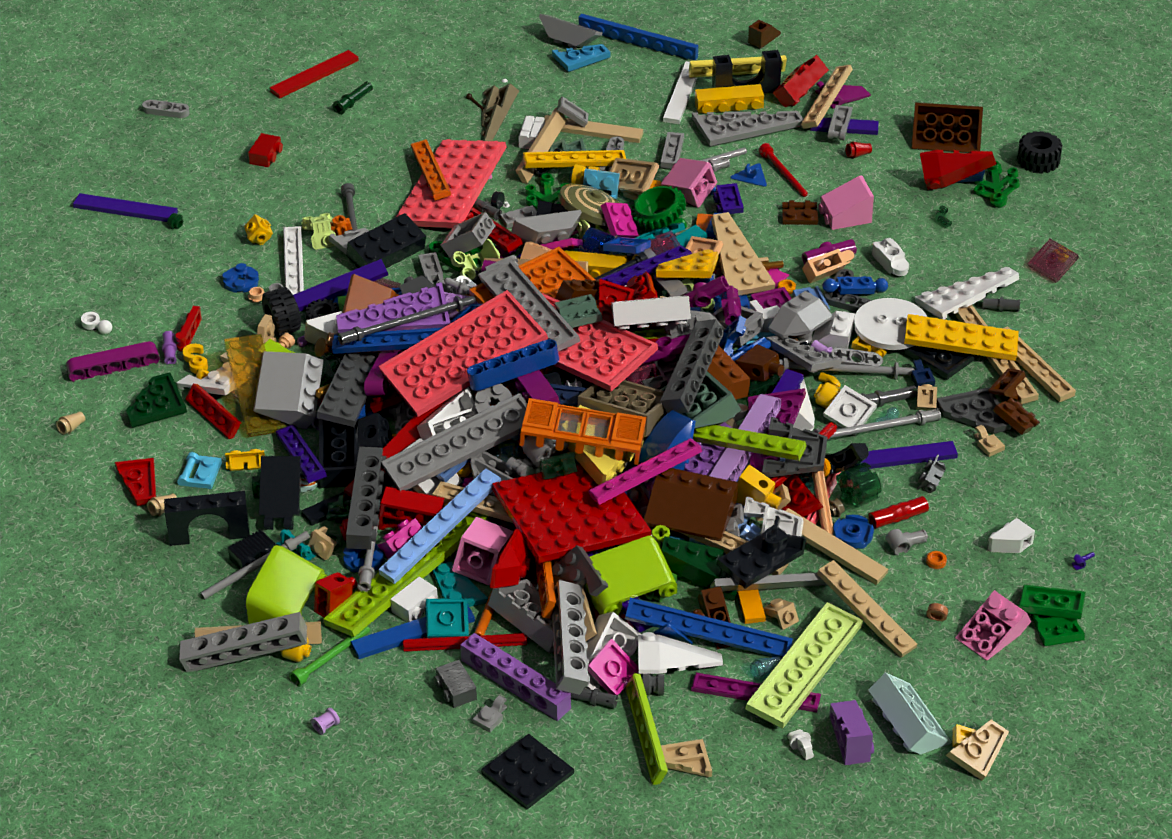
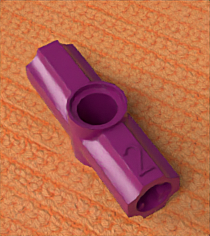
M853 239L835 244L829 241L824 242L819 248L802 253L803 263L805 265L808 260L839 249L840 252L851 250L856 254L855 242Z
M722 275L708 283H696L693 286V291L685 295L689 296L690 307H705L711 303L712 298L729 290L730 287L726 278Z
M732 285L729 286V290L722 293L721 299L726 325L731 324L742 313L738 289Z
M690 334L672 339L670 337L659 338L656 341L658 350L643 364L657 360L662 362L672 361L676 355L682 354Z

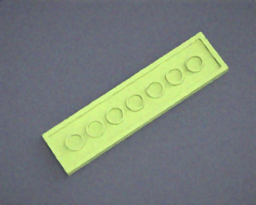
M827 602L750 698L745 709L783 729L862 627L863 620Z

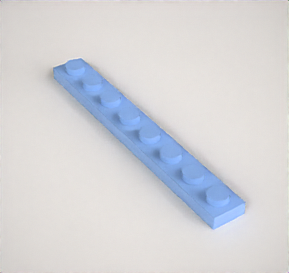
M485 468L381 566L379 574L393 584L398 582L493 491L492 483L500 482L501 477Z

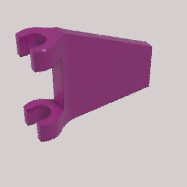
M822 81L816 83L820 88L815 90L818 95L826 84ZM843 85L830 107L834 109L836 105L861 100L871 96V94L863 86Z

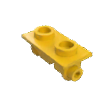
M252 449L247 452L234 450L230 453H225L227 461L226 470H244L245 463L248 464V470L260 469L261 456H265L264 450Z

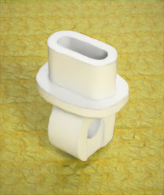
M799 729L788 734L789 745L793 750L798 748L806 760L814 757L810 742L811 736L808 732H803V730Z

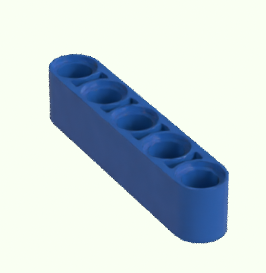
M552 339L544 340L470 366L467 369L470 388L475 391L483 390L556 364L559 361L556 341Z

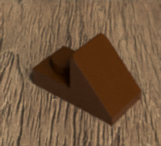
M1008 368L988 390L989 393L1003 398L1019 400L1016 387L1026 377L1025 372Z

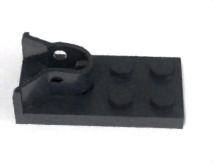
M777 515L775 516L773 526L769 527L759 536L720 557L717 560V566L743 588H747L804 554L806 538L786 534L779 528L780 517Z

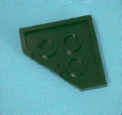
M170 372L152 377L146 389H142L135 398V403L132 406L129 405L126 409V415L132 428L187 413L186 405Z

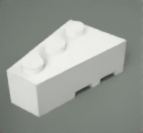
M469 387L452 396L417 426L423 441L477 414Z

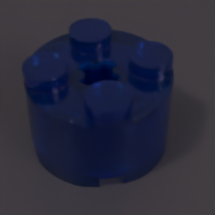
M590 227L582 238L585 241L583 246H579L578 252L610 254V251H603V243L615 239V236Z

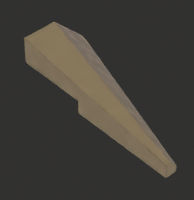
M510 83L500 89L494 85L483 93L486 96V99L483 100V104L486 106L482 112V126L485 127V131L481 132V135L484 136L483 141L493 140L519 93V90Z

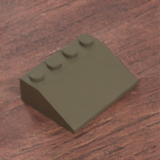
M626 380L621 382L611 392L593 384L578 396L577 407L582 405L597 411L615 414L618 412L646 417L644 437H647L666 412L660 401L664 391Z

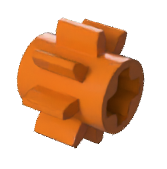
M343 215L335 216L330 223L331 230L336 235H343L345 231L352 230L350 219H345Z

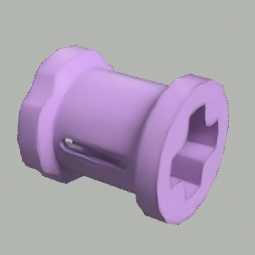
M330 707L318 718L314 717L311 720L313 728L320 735H323L331 726H336L340 723L339 716Z

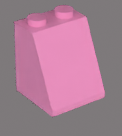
M680 158L672 166L669 174L663 178L661 185L672 186L673 189L676 187L678 191L681 190L686 203L699 208L717 184V180L711 163Z
M861 175L821 196L819 212L824 215L826 225L829 224L832 230L872 223L874 195Z
M476 517L461 537L452 571L490 585L492 568L514 531Z

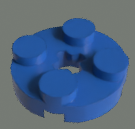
M244 263L237 264L236 267L229 269L222 275L224 287L234 293H237V291L249 292L251 288L257 287L259 283L258 272Z
M846 515L845 519L840 520L839 518L834 524L833 536L853 548L863 549L873 539L874 527L863 516Z
M376 543L372 561L374 571L381 567L384 560V554ZM347 547L344 549L343 560L345 567L353 573L358 572L359 568L364 566V559L360 558V556H365L366 549Z

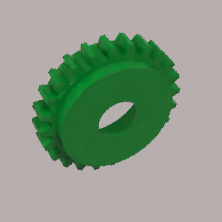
M657 186L644 191L638 196L637 200H634L635 204L631 205V215L633 221H635L636 225L639 224L640 227L660 229L678 220L680 215H683V211L686 210L685 206L687 204L681 190L678 191L676 187L673 189L672 186ZM659 209H666L660 213L654 214V212Z

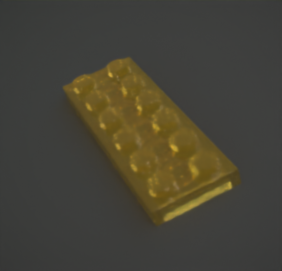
M262 334L224 339L247 436L254 437L272 434L286 427L285 422L253 411L262 353L266 351Z

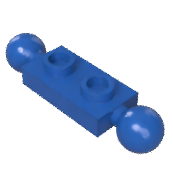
M846 276L837 277L836 281L828 278L823 282L822 286L824 291L828 293L838 289L840 294H874L875 290L880 293L885 292L888 289V282L883 278L873 282L871 277Z

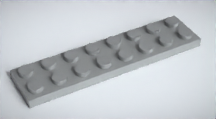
M512 259L479 273L480 280L494 297L508 290L547 333L548 339L556 341L558 352L580 342L579 335Z
M519 393L381 461L382 467L397 489L400 491L408 490L520 434L527 402Z

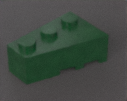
M664 536L661 551L671 572L676 574L677 577L681 578L683 576L691 580L693 585H701L707 589H710V585L715 579H720L721 568L717 566V560L723 556V549Z

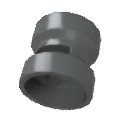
M643 674L646 695L651 693L664 695V674H657L656 676Z

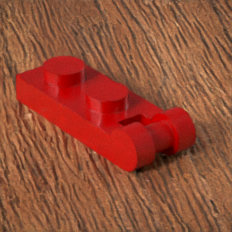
M192 306L190 313L186 315V321L182 324L180 332L175 335L178 342V351L183 352L184 347L191 344L202 320L200 306Z

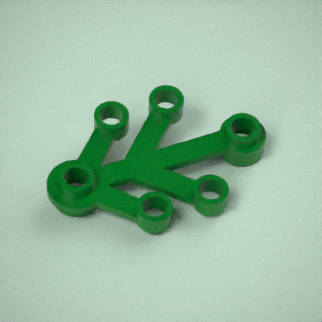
M996 161V165L988 168L989 174L992 175L993 183L984 180V178L983 181H975L974 184L977 186H975L974 191L976 195L990 199V203L993 206L1001 208L1006 205L1007 196L1013 190L1019 188L1020 183L1017 178L1019 175L1018 170L1015 167L1009 168L1007 170L1008 175L1000 181L999 175L1002 173V166ZM1009 183V186L1001 192V189ZM985 188L993 190L994 193L985 191Z
M544 173L540 178V185L544 187L545 195L536 191V187L532 184L525 187V193L528 195L526 197V204L528 206L533 205L537 209V199L552 203L558 199L560 190L552 194L551 186L554 185V178L549 173ZM562 183V184L560 185V190H561L562 186H564V185H566V184H568V183Z

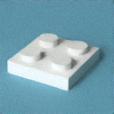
M844 385L825 410L823 416L842 428L863 425L875 411L877 404Z

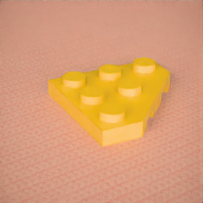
M707 249L663 262L656 269V278H711L718 261V252Z

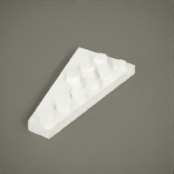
M1004 267L1000 271L987 272L980 277H971L964 282H955L948 287L943 286L935 291L923 292L922 295L915 296V302L940 319H946L948 313L955 314L959 312L958 308L968 307L985 298L986 293H995L997 287H1006L1019 280V273L1010 267Z

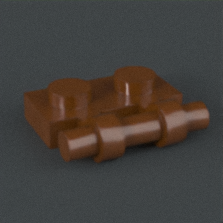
M794 200L782 202L783 225H818V211L812 210L817 209V202H810V200H805V202H794Z
M1012 398L1008 399L1007 402L1004 401L996 405L993 410L1021 435L1031 431L1033 427L1040 424V421L1035 418L1036 415L1028 412L1022 407L1023 404L1019 401L1016 402Z

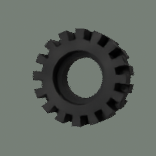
M318 299V302L314 300L312 304L309 303L308 307H306V318L310 320L325 316L318 314L326 313L328 315L339 312V307L336 302L333 303V300H329V302L327 299H324V301Z

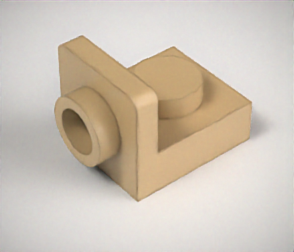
M930 384L918 386L916 410L936 409L937 387H933Z

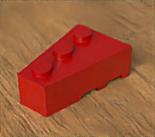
M386 487L380 505L378 530L393 527L398 529L397 525L405 519L409 521L414 518L423 528L444 508L445 498Z

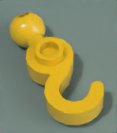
M196 343L189 344L183 349V359L189 363L190 371L196 374V378L203 379L209 373L207 370L208 361L203 356L191 354H203V346Z

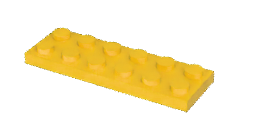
M908 314L904 344L1016 361L1019 331Z

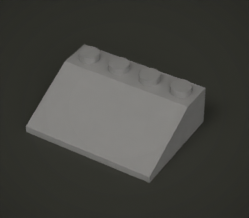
M264 351L262 353L253 411L298 428L307 429L316 416L318 397L315 394L316 389L320 388L323 360L306 353Z

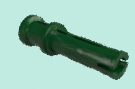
M366 81L350 94L343 95L339 101L333 102V110L343 115L345 110L352 108L357 100L373 90L372 84Z

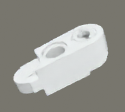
M886 238L883 241L873 242L872 255L889 274L905 276L908 273L909 263L905 259V253L893 239Z

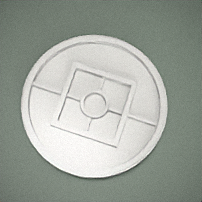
M881 298L869 301L857 310L854 318V328L857 335L864 342L874 347L886 350H902L915 346L904 344L907 315L912 314L925 317L927 315L920 307L909 301L897 298Z

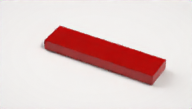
M193 383L185 400L228 439L234 438L241 422L201 386Z

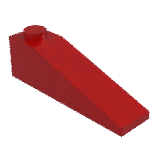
M932 150L920 153L924 180L928 189L947 187L996 165L992 151L960 153L959 150H954L953 153H943V150Z

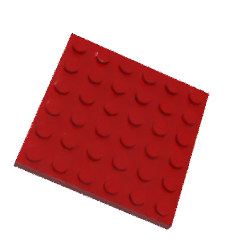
M576 464L568 469L558 468L492 483L493 492L515 527L520 530L524 541L538 563L562 558L576 545L583 547L586 552L651 536V529L625 492L600 505L590 497L588 491L598 486V484L580 464Z

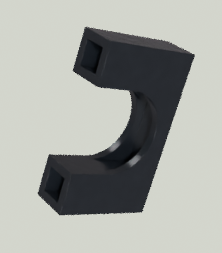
M762 51L759 73L755 77L743 81L732 77L733 64L730 55L713 56L712 88L761 84L764 94L773 93L781 83L782 59L779 51Z
M245 491L164 499V513L170 546L190 544V522L196 517L206 514L220 516L227 522L230 540L242 539L250 535Z

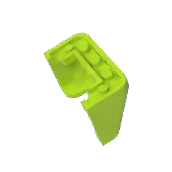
M645 536L590 556L593 567L599 570L601 573L600 577L608 584V587L596 597L590 595L587 583L583 586L586 596L599 615L609 612L619 615L622 610V602L630 600V597L635 598L657 590L658 594L664 598L677 594V583L659 544L652 536Z
M275 545L247 594L248 623L252 624L300 612L302 615V609L313 588H315V582L327 577V574L320 567L287 548Z

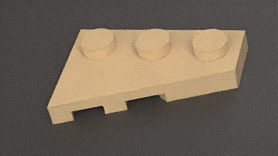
M990 720L956 748L952 749L946 756L980 780H983L987 776L1009 731L993 720Z

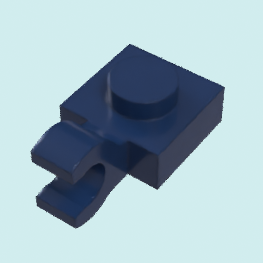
M920 359L913 360L915 367L912 368L915 370H912L911 377L916 388L923 384L935 386V378L930 368L924 369Z

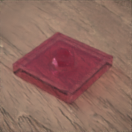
M1049 239L1027 265L1057 283L1078 260L1079 256L1056 241Z

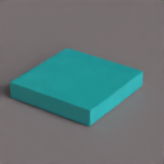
M426 599L427 638L469 636L467 599Z

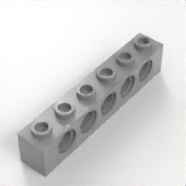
M558 580L554 587L556 604L552 611L556 690L580 695L590 682V675H588L587 669L589 659L586 654L588 643L585 639L587 627L584 624L586 611L583 609L585 596L582 594V585Z
M297 612L180 641L179 660L186 672H194L307 644V625L301 613Z

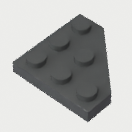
M990 387L937 398L936 405L944 417L973 427L983 425L991 433L1012 429V426L993 411L996 405L1000 403L995 395L989 393Z

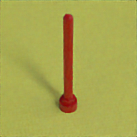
M769 143L762 144L758 149L759 154L769 159L802 197H806L807 191L774 155L771 145Z

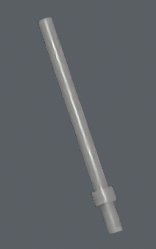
M305 531L295 538L287 539L281 546L293 551L297 548V545L309 539L310 536ZM270 552L202 591L201 595L204 599H207L260 568L265 563Z

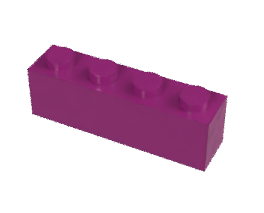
M540 370L510 380L511 383L514 382L517 392L522 393V397L527 403L529 398L560 404L557 393Z

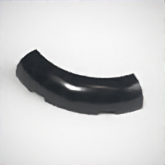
M851 443L841 451L833 454L826 453L825 458L831 465L829 474L848 470L863 462L869 455L866 443Z

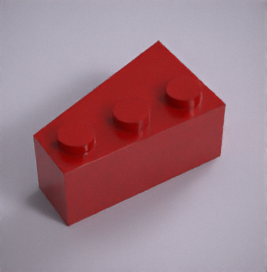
M815 55L796 67L773 94L783 107L790 105L793 107L800 101L799 98L807 94V91L829 69L819 56Z

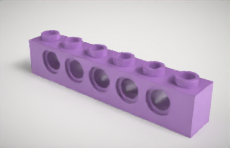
M473 633L460 645L461 661L554 720L558 721L571 709V693L556 690V683L476 633Z

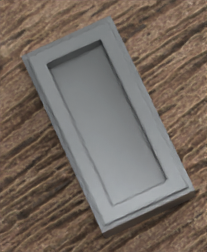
M564 97L558 100V111L583 127L588 124L589 114Z

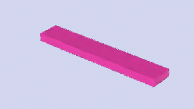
M690 438L588 491L589 495L600 505L701 453V446Z

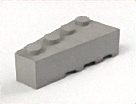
M526 579L521 580L518 585L493 588L488 605L548 653L554 652L552 614L550 619L542 617L539 592L530 581Z

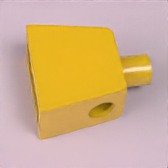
M748 465L740 475L736 503H741L745 506L746 497H751L754 501L766 503L777 509L782 498L773 494L775 482L751 465Z

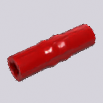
M921 496L868 514V520L870 525H873L874 529L926 513L929 511V505L926 498Z

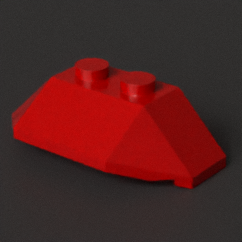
M519 529L514 530L492 568L490 588L518 585L521 578H525L527 570L529 571L531 558H528L529 550Z

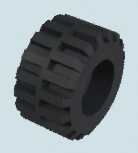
M1044 131L1026 133L1019 140L1018 164L1022 168L1025 167L1027 171L1032 170L1033 173H1036V171H1039V173L1046 171L1048 173L1050 170H1056L1061 160V140L1057 136Z
M281 287L262 295L264 315L272 316V321L275 325L274 334L277 337L282 336L284 333L300 330L301 316L293 294L287 287Z

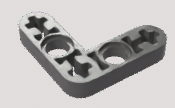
M841 269L837 272L834 280L836 281L837 277H854V273L850 269ZM838 289L832 293L825 292L824 296L828 305L855 313L862 305L872 301L852 294H840Z

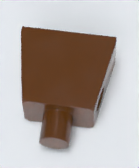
M758 344L736 360V364L751 380L764 382L773 375L781 376L784 372V366L779 362L778 353Z

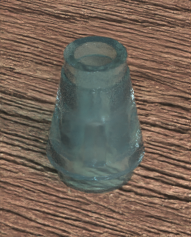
M776 656L755 659L750 665L751 674L756 679L766 678L778 665L781 658Z

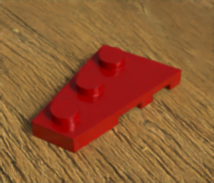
M599 279V311L602 314V320L614 324L611 302L632 300L635 290Z
M154 458L115 462V468L137 506L147 505V502L152 497H157Z
M796 474L790 475L782 483L788 487L791 502L782 508L784 511L789 508L805 517L823 508V505Z

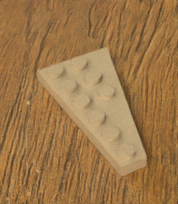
M729 212L714 214L711 220L714 235H716L717 240L722 241L724 244L718 255L721 272L729 286L732 285L738 289V296L774 289L775 282Z

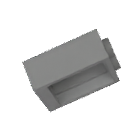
M486 212L454 225L441 246L451 259L452 255L457 251L465 253L482 246L496 225Z
M741 306V316L746 318L744 325L746 330L743 336H739L736 339L735 345H744L765 329L763 313ZM721 307L712 315L726 328L728 325L725 324V316H723Z

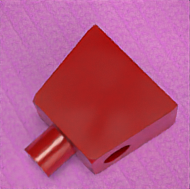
M336 572L316 581L314 612L325 618L352 595V590L358 586L354 577L347 578L341 573Z

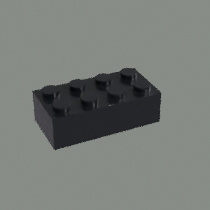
M404 213L348 241L346 256L357 268L382 259L385 267L388 268L425 249L426 235Z
M319 419V463L327 477L320 479L321 488L344 487L354 480L359 451L358 419L354 427Z

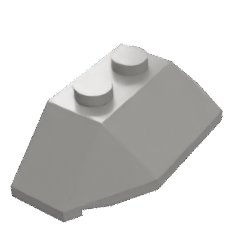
M539 15L548 37L554 39L553 42L559 44L565 42L568 43V47L577 49V46H586L602 36V32L550 15Z
M581 210L516 218L511 231L521 238L524 245L525 242H534L541 245L569 239L578 225L582 212Z
M804 291L781 306L768 331L781 338L809 334L831 320L833 315L823 301Z
M486 451L470 459L473 480L485 468L501 477V481L521 477L515 470L508 469L506 462ZM492 491L490 494L496 497L495 493Z

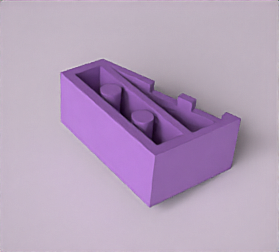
M856 700L830 703L829 717L844 764L851 765L870 762L871 754H874L873 733Z

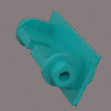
M284 529L280 532L281 540L276 545L281 546L284 544V541L291 537L295 538L290 530ZM300 543L292 551L308 561L317 556L304 543Z

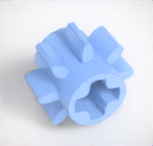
M751 523L750 526L745 524L739 531L740 538L750 541L760 535L761 529L754 523Z

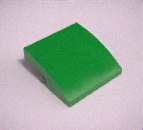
M1031 614L1033 623L1044 646L1085 640V633L1077 623V619Z

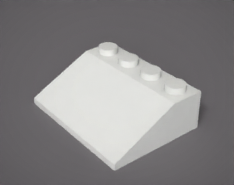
M686 295L611 302L614 326H618V329H629L632 324H637V328L649 327V323L656 322V326L668 325V321H675V324L687 323V319H691L689 296Z

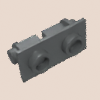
M938 454L933 460L929 459L924 466L926 472L923 471L917 481L920 484L917 490L921 487L928 493L936 490L946 470L945 464L937 461Z

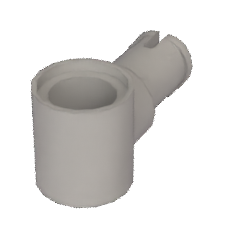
M894 529L885 537V540L896 555L902 552L907 553L912 545L927 542L928 539L924 529L912 533H902L900 529Z

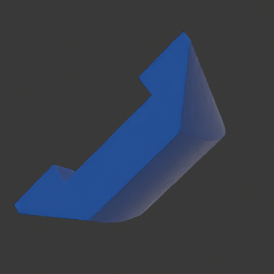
M673 410L667 413L644 442L639 462L643 463L690 438L693 439L696 421ZM689 459L672 468L684 470L685 463L688 464Z

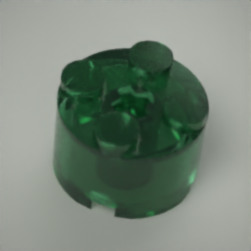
M862 462L842 471L836 476V481L840 485L842 500L846 504L850 503L855 508L880 497L878 494L882 491L879 477L876 472H871L869 469L871 466L868 463Z

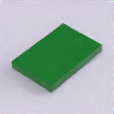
M1023 585L1019 608L1030 614L1081 619L1086 592Z

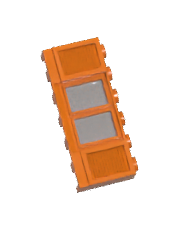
M529 398L521 429L520 446H524L526 435L536 437V446L539 448L544 446L545 438L556 440L555 448L558 451L563 450L564 442L576 443L575 452L577 454L583 453L584 445L596 446L595 456L597 457L603 456L604 448L614 449L615 459L618 461L623 459L624 451L635 453L634 465H638L646 417L560 405L557 402Z

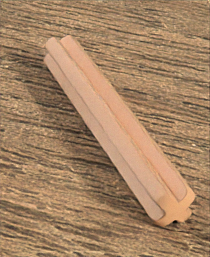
M824 470L812 472L816 498L823 505V508L818 510L821 528L834 535Z

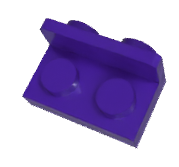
M737 183L716 185L713 200L714 203H717V213H743L744 207Z

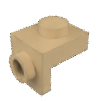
M325 526L315 529L310 534L308 546L321 558L327 560L331 557L337 542L326 535L328 528Z
M778 598L772 600L769 605L764 607V611L768 616L778 619L781 629H786L799 621L793 602Z

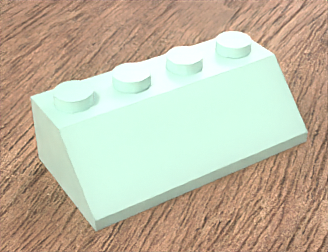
M885 672L870 687L869 692L873 696L872 701L882 709L883 717L894 726L892 728L893 731L903 739V746L912 753L914 751L918 754H923L952 743L910 683Z

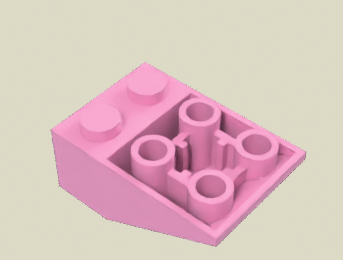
M994 590L955 638L985 660H989L1020 636L1031 623V620L1024 610Z

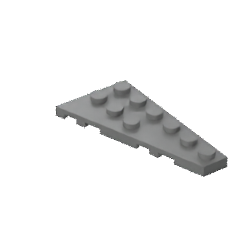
M760 111V114L724 112L723 115H714L713 112H707V115H698V112H692V119L709 146L801 127V123L804 120L798 111H778L776 114H767L766 111Z

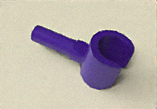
M1091 552L1082 557L1076 554L1074 556L1075 562H1072L1073 567L1076 570L1084 568L1086 566L1085 561L1094 557L1095 553Z

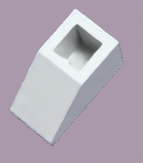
M1016 518L1010 523H1006L999 531L993 532L990 535L988 550L990 552L1020 553L1033 544L1035 530Z

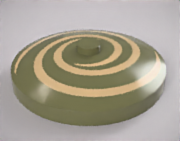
M566 184L562 186L558 195L559 202L566 210H581V219L601 226H607L601 205L605 202L620 203L611 195L582 184Z

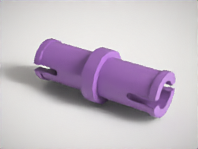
M165 331L162 334L164 362L166 364H175L177 345L174 343V333L172 331Z

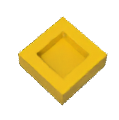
M956 724L953 727L952 747L956 748L966 738L974 734L976 730Z

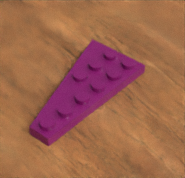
M805 388L764 394L781 399V408L776 416L778 422L783 424L787 422L795 423L806 396ZM759 395L748 397V412ZM751 452L750 465L762 473L764 459L779 461L781 457Z

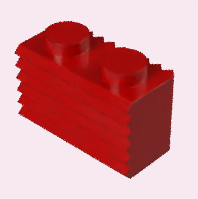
M261 133L248 152L249 163L269 168L271 163L275 162L276 155L282 152L283 144L281 143L280 136Z

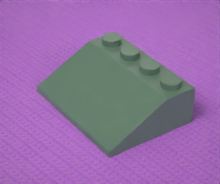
M707 371L689 413L681 414L695 420V428L726 422L739 413L741 409L733 394ZM667 385L660 390L665 391Z

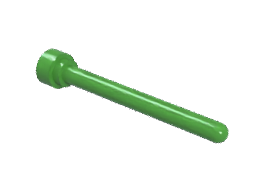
M367 626L355 637L349 636L305 668H296L289 673L290 680L293 683L298 681L299 684L297 686L300 687L307 682L312 672L351 646L352 640L362 638L368 634L370 628Z

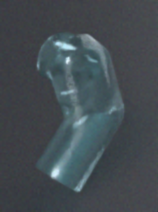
M891 407L887 410L885 417L876 418L875 422L898 418L899 410L896 407Z

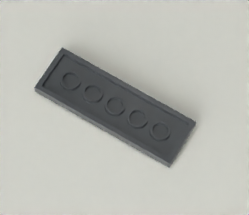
M358 352L345 353L317 411L316 418L354 427L368 397L364 391V382L377 357Z

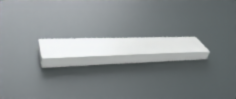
M686 61L664 114L663 122L680 124L698 78H689L690 62Z
M301 226L283 228L285 287L293 295L304 291Z

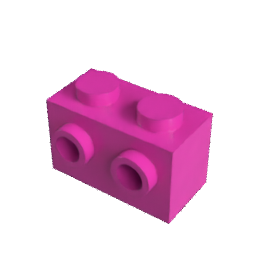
M416 518L409 521L407 519L403 520L397 525L398 529L394 532L391 530L382 537L384 540L377 546L388 560L422 529Z

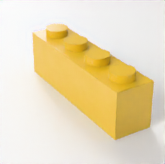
M761 84L695 89V105L698 114L764 108V93Z
M565 251L574 261H588V273L593 278L627 263L626 255Z

